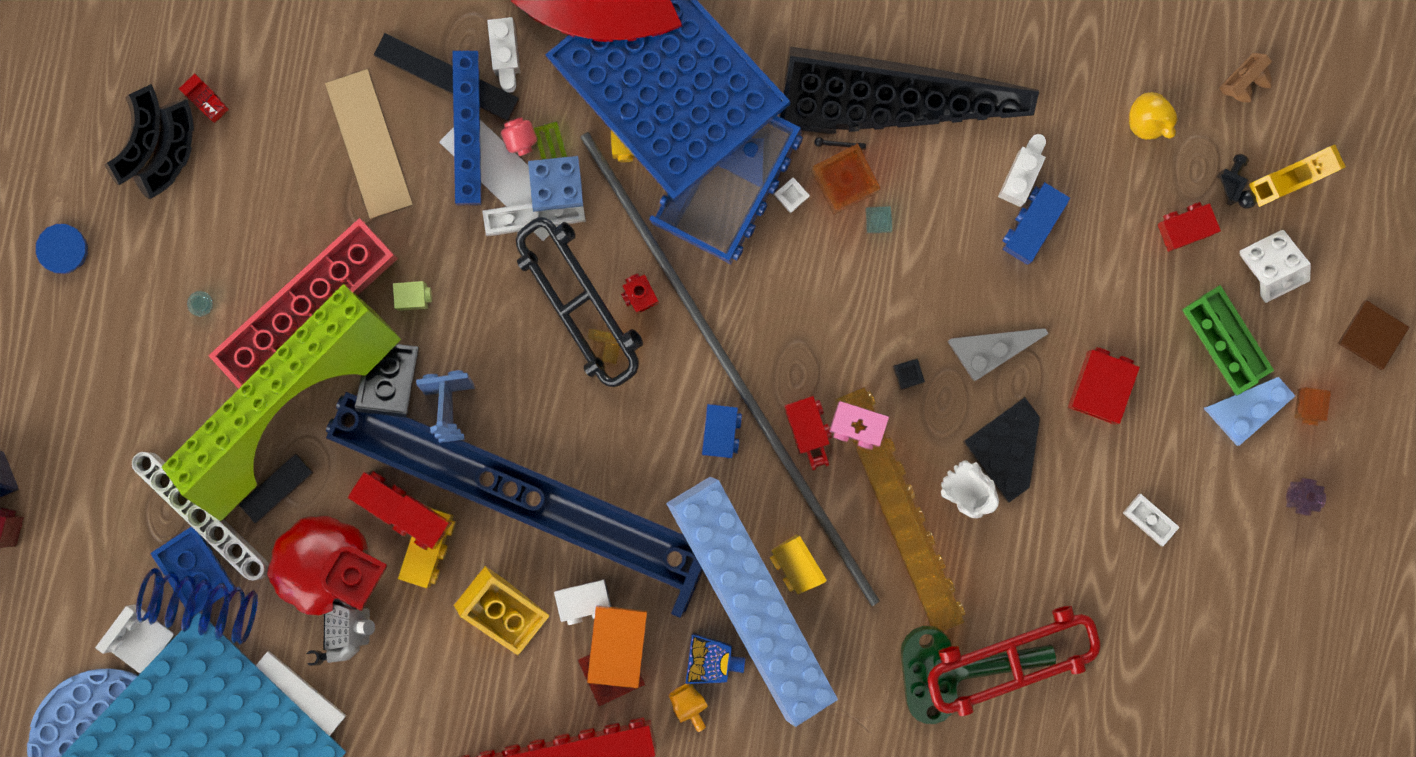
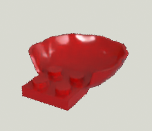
M309 516L300 518L293 524L291 529L284 532L276 540L267 576L278 597L285 602L293 604L304 614L322 615L333 610V601L336 598L362 611L384 574L387 564L363 552V550H368L367 542L364 535L355 526L341 523L330 516Z

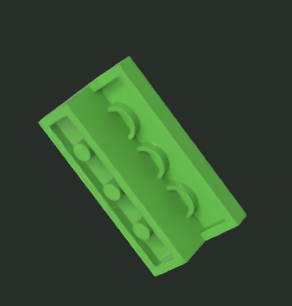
M1221 285L1182 309L1236 396L1259 383L1258 380L1274 371Z

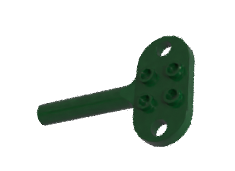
M921 626L913 629L906 635L901 645L906 704L912 716L924 724H937L945 721L952 715V713H943L939 710L935 715L926 714L927 709L934 705L928 688L929 673L933 667L942 663L939 651L952 646L948 636L941 629L934 626ZM923 635H932V639L928 644H919V640ZM1052 645L1017 650L1022 670L1056 664V655ZM1007 652L998 653L941 674L938 679V685L943 701L951 703L957 699V686L962 680L1012 672Z

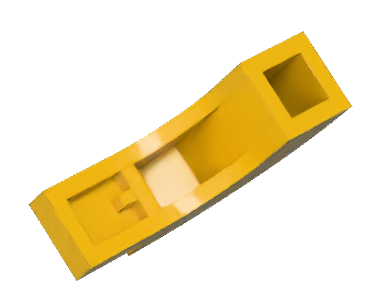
M1332 145L1288 167L1250 183L1249 186L1255 194L1256 201L1260 207L1323 179L1346 166L1336 145Z

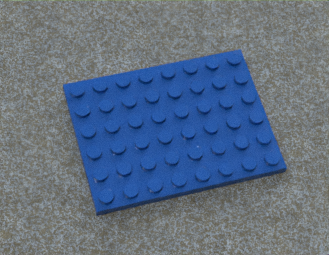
M671 0L682 27L665 34L636 38L637 40L634 41L613 40V42L593 41V39L568 35L545 54L553 66L674 201L680 198L790 105V100L697 0Z

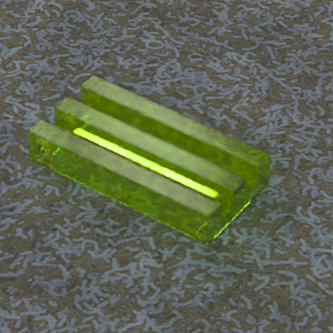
M557 121L533 128L537 136V144L542 160L547 159L540 135L542 131L545 132L552 159L557 158L549 131L554 128L562 158L567 157Z

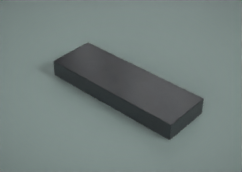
M295 454L238 505L254 523H258L314 472L298 454Z

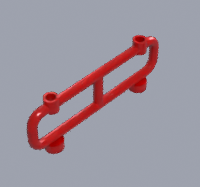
M1062 606L1052 610L1055 622L962 656L959 646H951L940 650L939 655L942 663L933 667L928 676V688L934 706L943 713L958 711L959 716H966L974 712L973 705L1069 670L1074 675L1085 672V664L1095 660L1101 648L1094 621L1084 614L1074 615L1072 606ZM1079 624L1086 627L1090 641V649L1087 653L1071 656L1066 661L1025 676L1023 675L1016 647ZM1007 651L1014 680L970 696L959 697L951 703L943 701L938 685V679L941 674Z

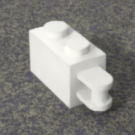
M512 17L487 20L493 71L496 76H499L502 89L507 93H511L517 86L515 74L521 73L515 23Z
M1034 135L1029 140L1026 148L1022 147L1018 151L998 195L999 198L1019 207L1026 202L1046 158L1041 155L1046 144V139L1043 135Z

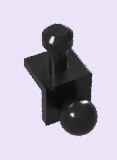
M1237 154L1233 158L1234 164L1231 170L1224 169L1218 173L1217 177L1221 179L1228 199L1226 204L1231 206L1238 202L1242 208L1250 209L1257 202L1256 196L1251 190L1243 191L1248 179L1240 176L1243 167L1247 166L1249 160L1247 156Z

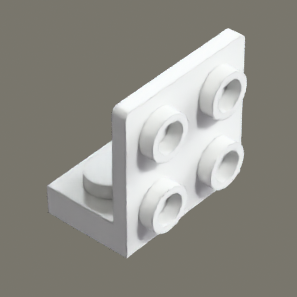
M1280 230L1240 250L1241 258L1260 281V296L1265 303L1310 281V262L1284 230Z
M134 604L123 609L95 648L103 654L112 652L137 672L141 673L174 637V633Z

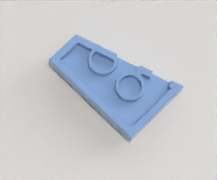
M1279 377L1254 386L1238 396L1234 395L1209 405L1204 410L1237 446H1240L1292 400L1295 395Z

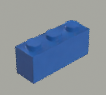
M1045 182L1040 188L1034 187L1028 197L1031 203L1027 209L1022 207L1015 218L1018 222L1014 230L1009 229L1002 240L1006 243L1002 250L1027 265L1035 258L1070 200V197Z

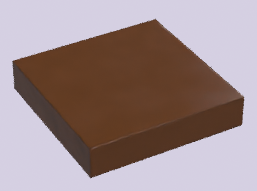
M1366 300L1361 304L1338 344L1379 370H1383L1410 327Z

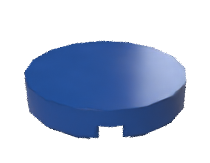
M55 224L47 227L39 235L36 242V255L39 263L45 269L57 274H69L84 264L88 255V244L77 228L67 224Z

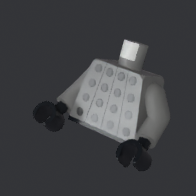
M336 598L333 601V610L324 614L323 650L327 651L326 653H322L319 650L308 651L306 654H315L317 658L314 663L307 664L319 666L326 660L328 663L347 661L359 652L360 646L368 645L369 635H372L375 631V624L370 620L369 608L364 607L360 611Z

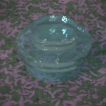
M197 291L189 296L187 307L193 315L205 316L212 310L213 300L208 293Z

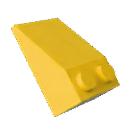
M796 534L771 549L773 555L769 558L777 570L782 568L787 577L783 578V581L790 592L795 590L797 594H800L827 581L799 535Z
M484 566L454 604L461 618L516 655L521 653L549 618V614L487 566Z

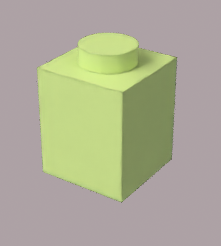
M424 281L393 283L394 308L396 310L428 309V302H432L431 287H427Z

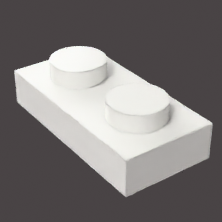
M1138 494L1123 512L1125 516L1160 546H1164L1179 529L1177 524L1142 494Z

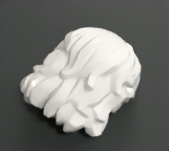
M964 460L959 462V466H954L955 473L951 470L947 472L948 476L943 478L944 482H941V495L956 503L960 512L971 518H981L983 514H989L996 510L999 498L995 483L987 475H984L977 462L971 464Z

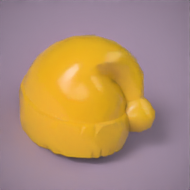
M1148 92L1135 100L1129 112L1130 129L1135 135L1141 139L1151 140L1157 139L1162 135L1171 139L1176 134L1174 128L1178 121L1176 111L1162 95Z

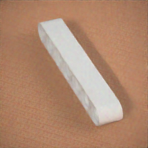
M140 452L132 459L134 471L243 577L253 581L267 576L269 566L267 560L224 519L220 521L204 511L206 514L204 522H198L196 513L201 509L189 500H187L186 504L181 505L178 501L180 492L171 480L166 488L162 487L160 479L166 473L161 467L165 462L157 454ZM146 457H149L151 460V467L148 470H145L142 466V461ZM218 526L224 530V537L221 540H217L214 536V531ZM236 544L242 548V555L239 558H236L232 553V548ZM254 561L261 568L257 576L250 571V566Z

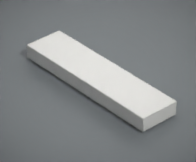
M532 203L483 210L486 236L519 232L522 227L538 217H545L556 226L562 222L568 224L586 222L584 207L533 212Z
M270 651L256 665L329 736L347 716Z

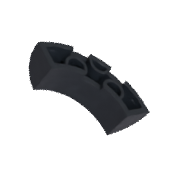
M152 84L125 97L131 113L130 134L120 153L104 164L117 185L128 181L144 167L157 144L160 133V108Z
M187 99L159 107L160 140L157 150L148 164L133 176L136 185L148 199L159 195L171 186L182 168L186 166L190 157L194 123Z

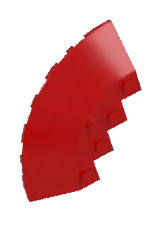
M511 0L516 7H519L529 17L542 25H547L566 35L593 39V41L637 40L636 38L650 35L654 37L682 27L671 0Z

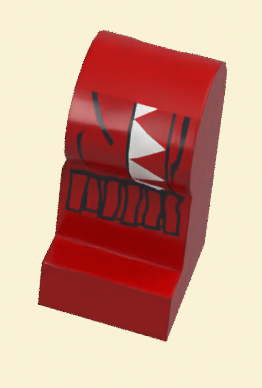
M195 73L178 88L214 123L229 111V108L221 101L217 94Z

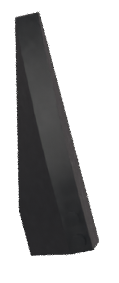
M790 47L783 94L790 100V105L780 113L779 117L800 127L802 131L834 134L836 129L856 132L859 129L874 128V130H879L892 126L900 128L933 125L947 121L956 123L969 119H977L978 121L988 120L987 118L1032 116L1035 113L1039 90L922 66Z

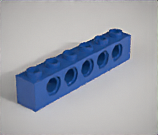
M452 51L455 204L481 205L478 51Z

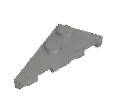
M1043 328L952 338L947 342L974 382L1049 333Z

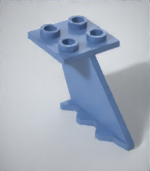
M456 370L448 372L447 376L438 377V374H427L423 376V379L416 380L417 386L424 395L439 394L437 423L435 426L430 427L431 433L435 434V438L439 439V443L464 440V434H461V430L457 429V424H453L452 392L475 389L468 373Z

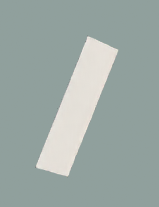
M480 120L481 183L507 207L532 203L529 166L516 153L508 152L504 142ZM454 127L439 142L453 156ZM545 228L534 231L542 241L549 236Z

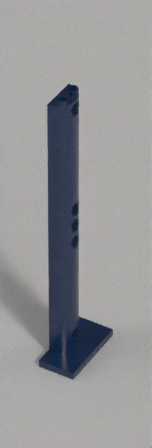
M346 392L344 396L341 395L336 405V409H338L336 416L329 421L326 428L328 433L326 439L680 589L681 591L671 614L679 618L685 615L703 569L683 534L462 440L439 443V439H436L435 434L431 433L429 426L410 418L356 412L357 396ZM353 414L355 416V423L353 426L348 427L345 422L348 415ZM491 472L494 476V482L490 486H485L483 476ZM510 482H514L517 485V492L513 496H509L506 493V486ZM533 492H538L541 497V501L537 506H532L529 503V496ZM674 551L679 552L682 556V562L678 566H673L669 563V555Z

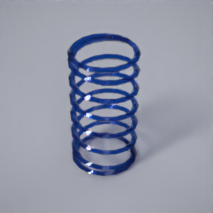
M158 568L149 570L145 575L136 603V618L140 623L147 620V618L150 625L156 622L162 605L164 585L170 577H173L175 590L166 611L165 626L167 629L175 621L180 590L184 583L189 580L191 583V595L183 614L182 631L186 632L190 628L196 606V594L203 584H206L208 598L198 625L199 635L205 634L210 621L213 598L216 592L223 588L224 604L216 623L215 638L218 640L222 637L227 622L229 603L234 594L239 591L241 606L233 626L231 640L233 644L238 642L239 645L246 642L257 611L258 595L255 590L250 591L246 597L240 586L234 588L229 593L227 586L224 583H220L212 590V586L207 579L200 581L196 585L194 579L189 575L179 582L175 572L168 573L163 578ZM154 574L152 597L146 613L141 618L143 595L150 577ZM253 596L250 619L244 636L241 639L245 612Z

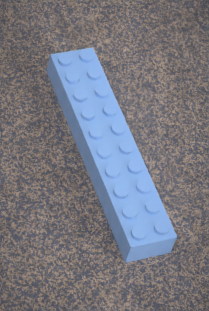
M709 477L667 502V506L785 720L797 727L837 701L838 698L719 480Z

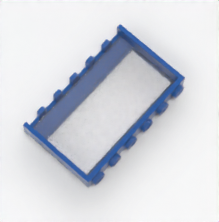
M776 116L676 201L669 194L667 196L663 195L660 200L661 207L655 217L651 215L650 222L656 227L683 239L730 265L734 260L738 261L744 250L742 244L745 238L749 239L756 228V225L753 224L757 216L761 217L767 208L768 203L765 201L768 195L775 193L780 182L777 179L781 171L785 173L791 163L789 156L793 149L797 151L802 143L801 128ZM752 142L758 146V151L754 157H747L744 154L743 149L747 143Z

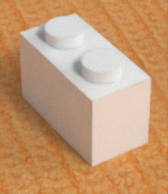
M605 579L554 592L561 622L567 621L568 625L583 622L582 617L592 615L594 619L596 605L611 607Z

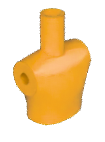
M686 683L673 690L669 694V698L678 721L682 723L691 719L697 732L704 730L706 726L699 713L708 706L703 696L695 689L693 684Z

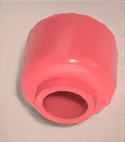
M522 117L503 124L505 128L501 130V136L508 152H517L519 156L533 151L531 146L536 144L537 136L529 120H523Z

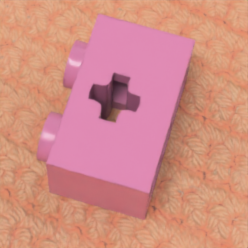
M839 401L829 432L834 433L833 438L848 442L849 438L859 441L858 446L872 450L873 446H880L889 417ZM861 420V425L865 429L857 434L851 424Z

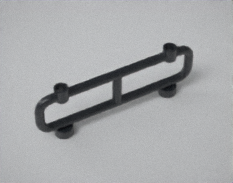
M545 217L535 218L517 233L516 247L521 255L517 259L518 266L523 271L530 269L587 360V363L584 365L585 373L589 377L596 375L602 384L608 387L622 385L638 371L639 359L635 351L643 346L642 337L634 329L623 333L568 246V243L576 237L574 229L566 222H562L556 227L551 220ZM540 227L547 230L584 289L581 294L563 305L538 265L537 256L532 251H529L526 246V238ZM588 300H591L629 361L628 368L616 377H610L606 373L603 361L596 357L570 316L571 312Z

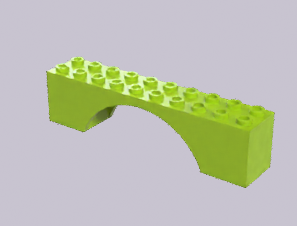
M343 284L161 468L184 498L222 521L257 486L253 470L255 451L263 431L281 407L304 389L325 379L348 374L366 376L401 338L371 307Z

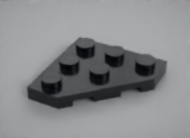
M1026 397L1019 400L963 441L988 477L994 481L996 488L1007 503H1010L1030 488L1040 417Z

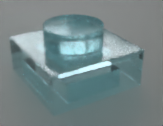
M891 206L865 208L866 234L892 232Z

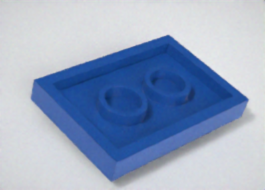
M192 526L150 553L191 617H194L236 589L206 540Z

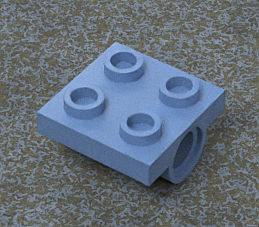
M578 156L528 161L533 212L583 207Z

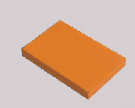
M596 605L587 683L638 688L647 611Z

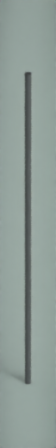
M589 132L583 134L580 138L868 602L871 606H874L880 600L593 138Z

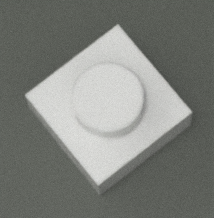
M794 178L790 179L774 194L790 214L810 197Z

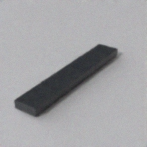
M384 33L374 53L375 57L453 95L452 65ZM479 79L480 108L509 121L519 98Z

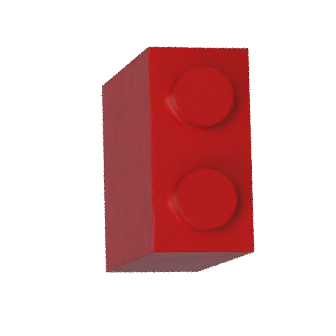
M1096 347L1095 350L1087 351L1067 408L1117 425L1120 424L1140 367L1134 365V360L1120 356L1117 359L1110 356V351Z

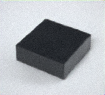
M918 358L893 366L900 390L925 383Z

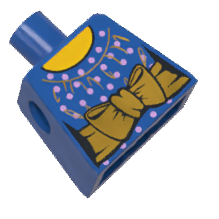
M692 633L686 683L727 682L728 671L744 673L745 658L731 656V644Z

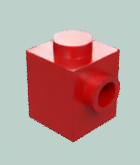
M637 273L625 279L626 284L622 285L625 292L621 293V296L627 307L633 306L637 315L659 304L645 274L639 276Z

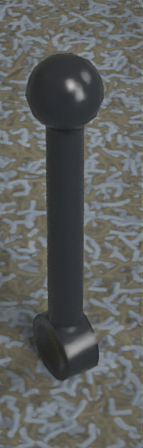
M817 137L814 140V144L817 147L828 145L866 150L865 143L823 140L821 137Z

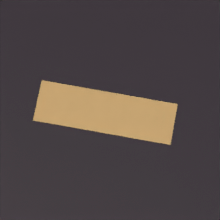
M368 69L325 83L369 218L371 219L413 205Z

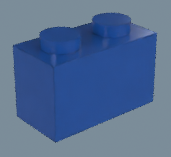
M707 404L703 456L732 459L733 453L738 454L739 439L735 438V428H741L742 414L737 413V407Z

